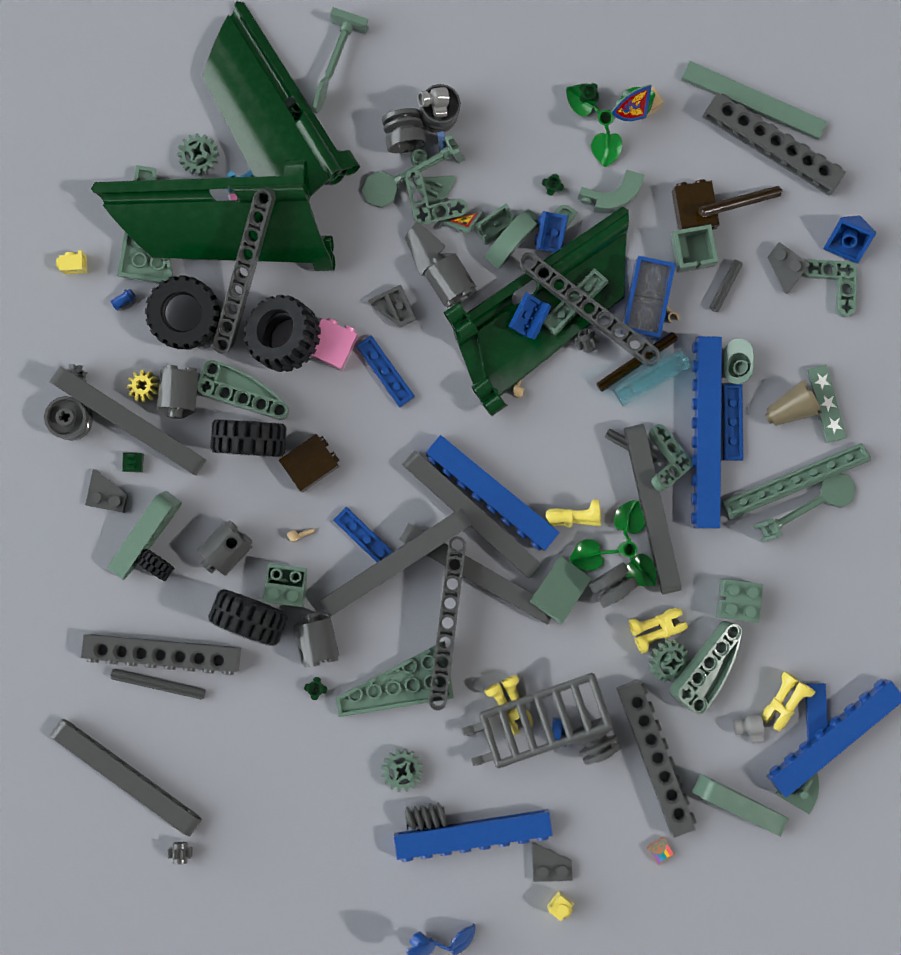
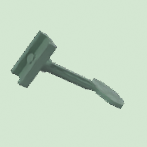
M335 7L332 8L330 13L331 23L340 25L341 33L327 66L325 77L320 81L313 104L314 113L317 114L322 109L329 80L334 74L348 35L351 34L352 30L367 34L369 29L367 18Z
M452 134L445 137L448 147L405 172L393 177L392 175L377 171L368 176L362 190L367 202L381 208L394 202L398 184L405 181L406 173L409 170L416 169L421 173L453 156L458 163L464 161L465 158Z
M841 473L822 481L818 497L780 519L770 518L753 525V528H760L765 537L760 539L762 543L776 539L783 535L780 530L782 526L823 502L838 508H842L852 502L855 485L849 475Z

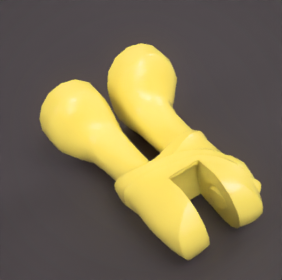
M599 499L592 500L590 508L586 510L549 509L546 511L547 521L551 526H566L569 528L572 527L573 523L601 526Z
M674 607L668 609L663 614L645 621H638L636 618L628 620L633 636L656 626L661 627L659 630L634 638L641 654L649 650V644L661 638L667 639L688 628L686 621L673 625L671 620L683 615L682 609Z
M786 671L781 676L782 685L780 690L762 713V720L766 724L773 718L776 712L780 714V717L773 726L778 732L786 726L791 716L795 713L794 710L804 697H812L816 692L808 685L799 682L796 677ZM796 686L794 693L792 694L787 704L784 706L783 702L785 698L787 697L791 689Z
M512 675L501 681L511 701L520 698L516 688L519 682L517 675ZM499 682L484 690L485 694L488 697H494L499 705L507 703ZM517 708L506 711L514 736L520 733L518 724L515 722V720L520 718ZM526 710V713H527V716H528V719H529V723H530V726H531V728H532V727H533L532 715L530 714V712H529L528 710Z

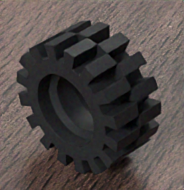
M145 549L137 560V563L142 568L162 581H166L175 569L165 559H162L148 549Z

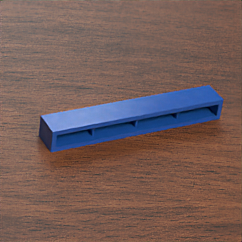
M440 435L426 451V455H428L427 460L434 466L439 464L443 468L441 471L446 476L456 478L458 480L456 482L457 485L464 490L468 488L473 492L471 496L478 502L484 501L487 504L486 508L494 515L496 512L500 514L502 522L509 527L512 524L517 528L516 533L523 539L528 537L532 541L531 545L538 551L541 549L545 551L560 533L443 436Z
M887 679L877 681L873 685L874 688L869 692L866 691L861 694L855 704L845 707L844 713L833 717L825 730L824 728L817 730L814 733L815 738L810 742L808 740L800 744V749L795 753L788 754L784 758L785 761L772 767L766 777L777 791L787 798L900 705L901 692L892 681Z
M545 809L448 824L446 827L442 825L439 828L431 827V829L423 828V830L416 829L415 831L394 833L397 860L402 859V862H409L414 857L420 856L421 859L432 858L433 854L448 856L452 854V851L460 850V853L471 852L472 848L478 847L479 850L490 849L491 845L506 847L510 845V842L518 841V844L529 843L530 839L536 838L537 841L548 840L549 836H553L549 811Z

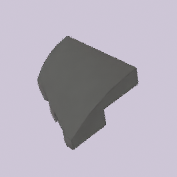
M418 221L415 222L405 236L419 274L423 275L428 268L430 260L439 255L446 245Z

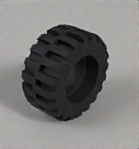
M186 275L168 277V280L159 282V285L151 290L150 298L148 297L146 303H148L147 308H145V314L147 315L146 323L150 327L151 333L161 343L180 350L201 347L205 342H209L213 334H216L221 312L219 300L213 290L197 278L187 277ZM179 295L193 297L201 307L199 323L188 331L174 329L166 319L165 312L168 303Z
M276 295V298L273 296L266 298L267 301L264 302L262 300L256 309L253 308L251 311L252 315L250 318H247V327H244V334L246 335L244 343L247 345L249 354L267 368L277 372L293 371V368L298 369L302 367V363H307L310 360L311 354H315L317 350L315 347L320 342L318 335L321 334V328L318 326L319 320L310 308L292 296ZM292 319L293 332L288 341L282 346L272 348L271 339L276 327L280 323Z
M215 419L212 422L210 449L213 453L283 457L285 454L287 428L282 423Z
M221 589L217 593L208 616L210 623L221 629L269 646H275L279 643L288 620L286 613L271 605L225 589Z

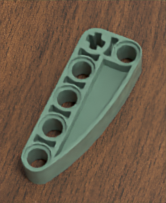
M209 360L204 364L197 385L199 393L203 396L277 420H284L289 416L287 405L274 392L255 378L215 360ZM217 366V372L209 374L210 367ZM208 384H209V386L211 387V389H210V390H204V389H203L204 386H208ZM224 389H229L230 395L227 398L221 397V392ZM247 395L248 401L240 404V396ZM266 401V407L259 410L257 408L258 402ZM278 406H283L285 409L282 415L275 414Z
M168 491L156 495L107 569L122 580L126 579L138 565L137 560L145 549L149 550L174 517L182 502Z
M728 621L721 622L670 688L671 695L686 709L696 714H703L716 698L736 658L742 635L739 625ZM708 658L707 664L704 665L705 659ZM696 673L695 679L692 680L693 675Z
M703 774L699 775L692 792L708 802L780 837L789 818Z

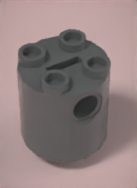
M441 253L430 260L424 274L444 306L449 308L459 301L461 303V298L465 296L470 297L477 292L475 283L456 253Z
M166 365V368L160 370L157 409L167 417L183 419L195 413L199 377L196 368L186 367L183 370L178 369L176 365Z
M230 520L228 522L224 521L198 548V552L204 558L201 565L210 573L218 570L226 576L252 548V540L245 533L241 535L237 531L238 527ZM233 537L237 540V543L229 545L226 540Z
M318 612L302 616L293 628L301 663L304 664V667L318 666L320 661L322 663H329L339 660V651L331 617Z

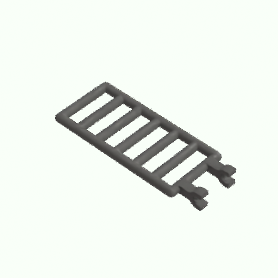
M589 673L482 711L479 714L481 722L462 728L464 736H470L483 730L486 735L491 752L471 758L473 766L494 761L497 768H502L609 731L613 726L594 673ZM590 682L604 723L593 728L579 689V685ZM570 688L585 728L584 731L575 734L573 733L560 692ZM551 695L554 697L567 736L555 740L542 698ZM534 701L548 743L538 747L524 707L525 704ZM517 708L530 748L521 753L518 751L506 711ZM499 714L512 756L503 759L500 757L488 719Z

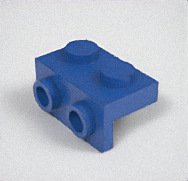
M543 211L538 219V226H540L539 234H536L534 240L536 249L556 252L563 247L568 215Z
M525 293L508 327L524 337L536 339L549 314L551 305L540 301L529 293Z

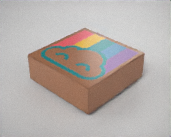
M661 837L647 847L658 865L674 855L664 837Z

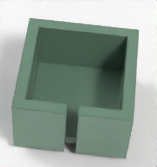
M711 224L676 230L671 234L670 240L677 273L692 271L696 267L697 270L710 268L718 263Z
M720 579L718 596L726 597L725 601L718 600L716 617L759 623L763 584Z

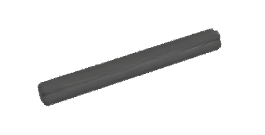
M113 669L110 677L112 680L200 700L204 699L206 690L118 669Z

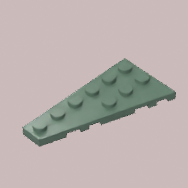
M136 165L134 181L158 180L157 171L152 167ZM125 232L117 276L159 283L162 280L166 281L168 277L173 276L171 259L152 258Z
M445 640L440 642L441 646L446 647ZM436 645L336 697L338 716L343 717L428 703ZM446 657L438 658L437 662L440 666L448 665ZM438 676L435 682L437 685L443 686L446 684V679ZM451 677L447 699L454 698ZM441 696L433 698V702L443 700Z

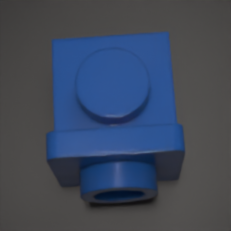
M553 717L552 731L555 740L561 739V735L565 733L561 718Z

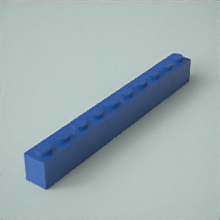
M698 336L692 344V352L695 353V360L692 362V372H695V379L692 380V391H695V398L692 399V410H695V417H692V429H695V436H692L691 446L694 448V455L691 457L692 467H694V474L691 476V485L694 486V494H691V505H694V513H691V524H694L696 529H719L721 506L722 337Z

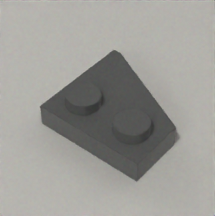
M780 242L767 257L786 294L789 293L810 266L808 262Z
M398 285L368 300L372 306L400 328L417 320L402 285Z
M93 469L85 505L124 513L128 494L103 476L98 470Z
M532 842L533 882L573 881L572 860L570 858L561 856L555 851Z

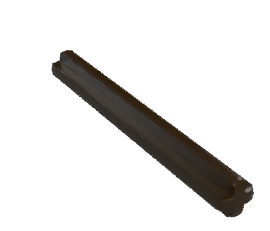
M774 186L699 207L698 214L701 217H707L781 196L782 189L780 186Z
M671 332L653 344V346L660 353L675 343L678 337L674 332ZM652 352L645 354L647 360L655 356ZM634 357L597 382L598 389L601 392L606 390L643 363Z

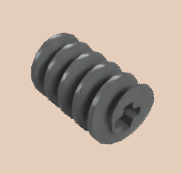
M437 802L436 808L429 803L427 810L424 804L421 805L420 811L416 805H414L412 812L408 806L405 809L407 831L409 826L412 831H415L417 825L420 830H423L424 824H426L428 829H431L432 823H434L436 828H439L440 822H442L444 827L447 826L445 809L441 807L439 802Z

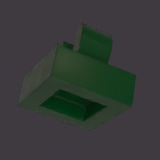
M123 452L122 472L143 473L144 454Z

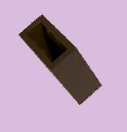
M700 179L692 184L681 182L674 186L672 198L678 230L710 224L712 230H716L720 225L718 214L701 217L698 214L700 206L716 202L712 181Z
M315 434L279 459L283 468L302 493L340 467L337 463L340 461L334 451L330 453L326 448L329 444L323 436L319 438Z

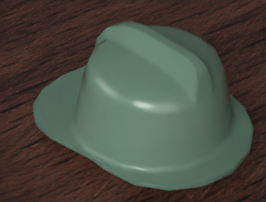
M737 338L730 341L725 348L724 376L733 384H741L749 380L753 374L754 351L750 342Z

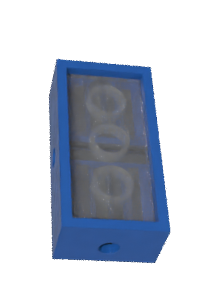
M638 255L634 265L623 323L644 339L657 342L661 338L676 263ZM621 329L620 334L625 335V331Z

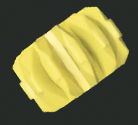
M141 370L140 376L134 372L135 378H128L132 383L127 385V388L131 389L129 395L135 396L134 400L136 401L141 399L143 403H146L147 397L151 401L154 400L152 394L158 395V391L155 390V388H159V383H155L158 378L156 376L152 377L153 373L150 371L145 373L144 370ZM142 383L147 384L145 385V390L140 388Z

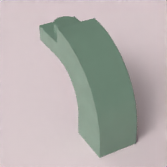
M626 170L622 184L615 191L601 193L581 187L578 199L586 205L595 204L593 212H615L633 201L645 175Z
M529 208L525 212L522 211L502 232L484 257L497 269L501 268L523 240L538 227L539 217Z

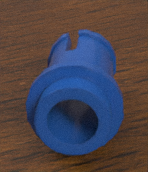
M125 289L124 293L110 301L118 311L128 303H133L136 296L131 289Z

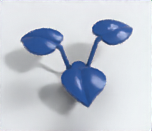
M473 923L472 926L460 931L453 938L451 946H445L432 938L428 939L419 931L410 939V944L413 947L406 949L407 955H430L434 951L435 945L449 952L452 951L453 955H457L464 951L472 942L475 934V924Z

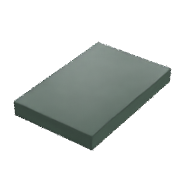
M560 556L529 602L562 624L592 578Z

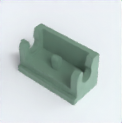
M506 203L475 224V231L486 245L501 235L516 217L511 214L510 208Z

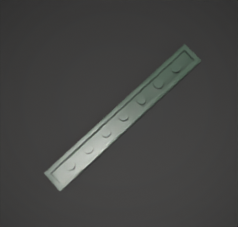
M689 61L681 79L716 95L717 92L725 94L734 103L742 104L746 109L816 140L820 138L827 121L691 61Z
M860 443L722 501V506L729 519H734L871 461V456L863 444Z

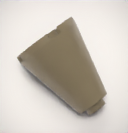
M806 380L800 381L767 408L768 413L765 416L769 424L774 423L777 426L822 414L812 390L807 388L808 383Z

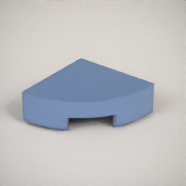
M443 131L437 132L440 152L447 147Z

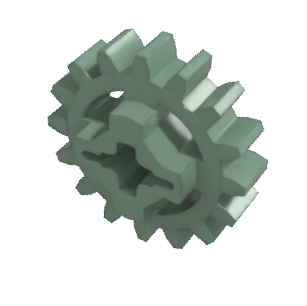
M196 133L195 138L189 135L188 141L182 140L184 146H178L182 152H178L177 155L181 158L179 163L184 165L185 171L189 169L192 175L197 171V174L201 176V171L208 174V168L214 170L212 164H218V160L215 157L220 156L218 151H215L218 147L216 144H213L212 138L207 140L206 134L200 138L199 134ZM206 146L210 148V154L206 152ZM186 155H188L189 157H191V158H190V161H191L190 163L187 161Z
M665 640V645L659 642V648H653L655 653L654 655H649L652 661L648 662V665L652 667L650 672L657 679L663 682L667 680L673 682L674 677L678 678L684 667L686 668L688 665L686 661L690 660V657L686 656L688 650L684 648V645L675 640L671 642Z
M396 749V755L390 752V759H384L387 765L381 766V769L385 770L381 776L387 777L384 783H391V790L394 787H398V792L401 791V788L408 792V786L414 789V782L420 783L421 780L418 775H423V772L419 770L423 767V764L417 763L420 758L419 756L414 758L413 751L407 754V749H404L403 753ZM397 758H405L404 761H394ZM411 762L415 766V773L410 769ZM406 764V769H405V771H406L407 773H404V772H403V773L400 774V776L398 777V774H399V769H398V767H399V768H402V767ZM389 767L394 771L395 776L393 779L390 776ZM403 779L410 780L406 783H399Z

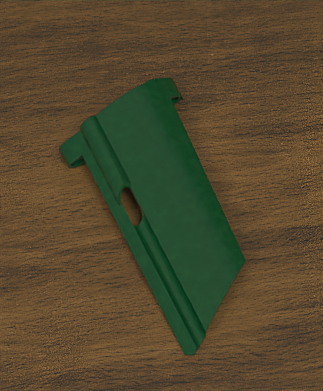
M236 1L232 15H227L216 37L202 77L254 177L284 176L286 160L306 159L308 165L307 179L310 186L309 196L311 197L325 183L328 182L330 185H335L345 175L354 174L359 170L360 165L350 150L337 151L245 3ZM291 96L302 111V116L297 121L294 120L285 105Z
M306 159L286 160L284 176L95 182L91 187L93 193H96L103 200V207L118 225L152 258L232 261L237 259L255 193L265 187L271 188L275 192L276 199L258 261L312 263L315 271H335L333 236L320 235L310 206V186L307 179L308 165ZM231 189L236 194L238 200L217 201L212 197L209 190ZM262 192L261 199L264 202H268V195ZM257 211L256 218L259 221H263V215ZM251 230V237L257 240L258 234L256 231ZM246 249V251H245L246 255H247L249 258H252V257H253L252 251L249 250V249Z
M622 206L543 260L575 286L595 268L608 280V284L593 300L607 310H610L625 297V255L629 210ZM541 271L539 273V276L541 278H547L549 276V273L547 271ZM526 273L467 313L462 308L460 301L443 312L453 328L456 341L473 383L471 388L491 416H494L508 406L500 397L502 394L576 337L579 331L591 325L586 319L577 314L556 336L542 325L536 339L524 337L509 328L508 326L520 304L514 305L512 303L514 292L534 280ZM536 282V290L531 295L544 303L550 304V314L561 300ZM557 282L554 284V288L561 290L564 288V284ZM591 305L584 308L586 313H592L595 310Z

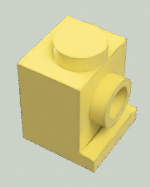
M79 250L78 254L66 252L65 255H59V258L56 259L57 268L64 275L87 273V255L82 250Z
M558 891L547 905L548 912L562 921L563 918L567 919L572 913L574 902Z

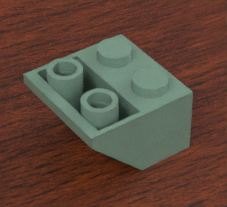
M268 563L263 602L304 607L307 588V568Z

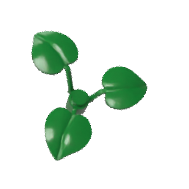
M581 84L569 86L566 88V95L572 110L580 116H588L593 108L598 114L599 123L605 126L606 134L599 133L592 139L591 150L601 165L607 167L618 158L623 147L621 136L617 133L610 134L609 125L614 122L615 116L611 113V110L600 111L595 106L598 100L596 102L586 101V103H582L580 101L581 91L579 90ZM632 87L628 90L632 92L633 90L638 89L640 87ZM652 90L650 92L647 114L650 112L655 98V92Z
M638 500L626 502L614 514V527L618 530H624L623 534L626 541L619 544L617 550L600 551V546L596 541L585 539L576 545L570 556L571 563L577 568L593 571L602 566L603 559L601 555L619 553L623 557H630L631 563L626 565L629 569L628 574L625 576L626 578L634 577L639 586L655 587L656 569L652 559L645 554H638L635 557L637 546L631 542V538L627 534V532L630 534L639 533L645 525Z

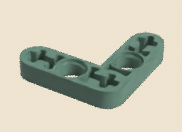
M416 169L409 170L406 173L405 181L415 221H418L420 224H428L462 216L467 212V203L462 199L429 205L422 174ZM412 172L415 175H419L416 183L417 186L421 184V189L410 190V186L414 187L413 182L408 180ZM416 191H420L423 194V200L419 203L415 202L412 197ZM456 202L464 205L460 213H458V210L451 211L453 215H449L447 204L450 203V207H455L457 205ZM425 203L426 207H422L424 213H427L425 221H421L420 218L417 219V215L420 214L419 208L415 210L414 205L420 206ZM438 206H443L446 209L443 217H438L435 214Z
M807 260L806 262L810 264L811 268L819 267V270H813L810 273L806 270L802 276L813 279L837 280L836 312L841 317L852 315L856 309L857 267L855 264L849 261ZM825 265H830L833 268L831 275L824 272ZM846 267H848V270H851V273L848 275L844 271H840L837 275L838 270H844ZM843 285L850 286V294L847 295L842 292ZM851 298V300L847 301V307L850 310L845 313V309H842V306L845 305L846 299Z
M657 424L649 430V437L670 463L652 478V485L656 490L664 491L691 469L692 460L667 428ZM668 445L673 448L674 452L668 449ZM683 462L684 465L680 468L679 464ZM669 469L675 472V476L671 475ZM664 477L666 480L662 483L660 480Z

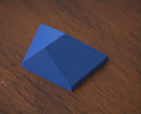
M860 215L841 217L823 249L858 264L875 237L876 231Z

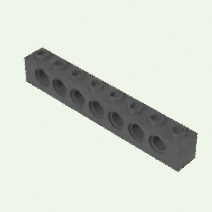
M717 92L702 116L828 196L835 191L846 173L840 165L829 162L824 155L813 152L804 143L800 144L794 140L792 135L779 131L777 126L763 121L761 116L750 113L746 110L745 106L734 103L725 94ZM723 110H728L731 115H724ZM738 120H744L747 125H740ZM755 130H760L762 132V136H758L755 133ZM771 140H776L778 142V146H774L771 143ZM787 150H792L794 152V156L789 155L787 153ZM803 159L808 160L810 166L805 165ZM819 169L824 170L826 176L821 175Z
M84 634L81 658H86L87 662L99 663V660H106V664L118 665L119 661L126 662V666H137V663L145 664L146 668H156L157 665H164V669L176 670V667H183V671L195 672V668L203 669V673H214V670H220L224 675H233L234 672L239 671L241 648ZM102 644L106 645L108 648V651L105 655H103L100 652V647ZM121 646L127 649V654L124 657L119 653ZM140 648L146 650L145 658H141L138 655ZM160 649L166 653L164 660H160L157 656ZM179 651L185 654L183 662L178 661L176 657ZM198 653L204 655V662L202 664L196 661ZM218 654L224 658L222 665H218L215 662V657Z
M635 680L616 687L670 834L675 838L696 830L694 826L697 823L693 812L689 813L687 807L690 804L686 793L682 794L680 789L683 786L679 775H675L673 770L676 767L672 756L668 757L666 751L669 749L665 738H661L659 731L662 729L658 719L655 720L652 713L655 712L651 701L648 702L645 694H648L645 684ZM635 697L641 698V704L638 707L632 706V700ZM643 715L648 717L646 725L639 724V718ZM648 734H654L655 740L651 744L646 743V736ZM660 752L662 754L661 760L654 762L653 755ZM668 771L669 777L664 781L660 780V773ZM672 789L675 790V797L668 799L667 792ZM677 808L683 810L680 817H674V811Z

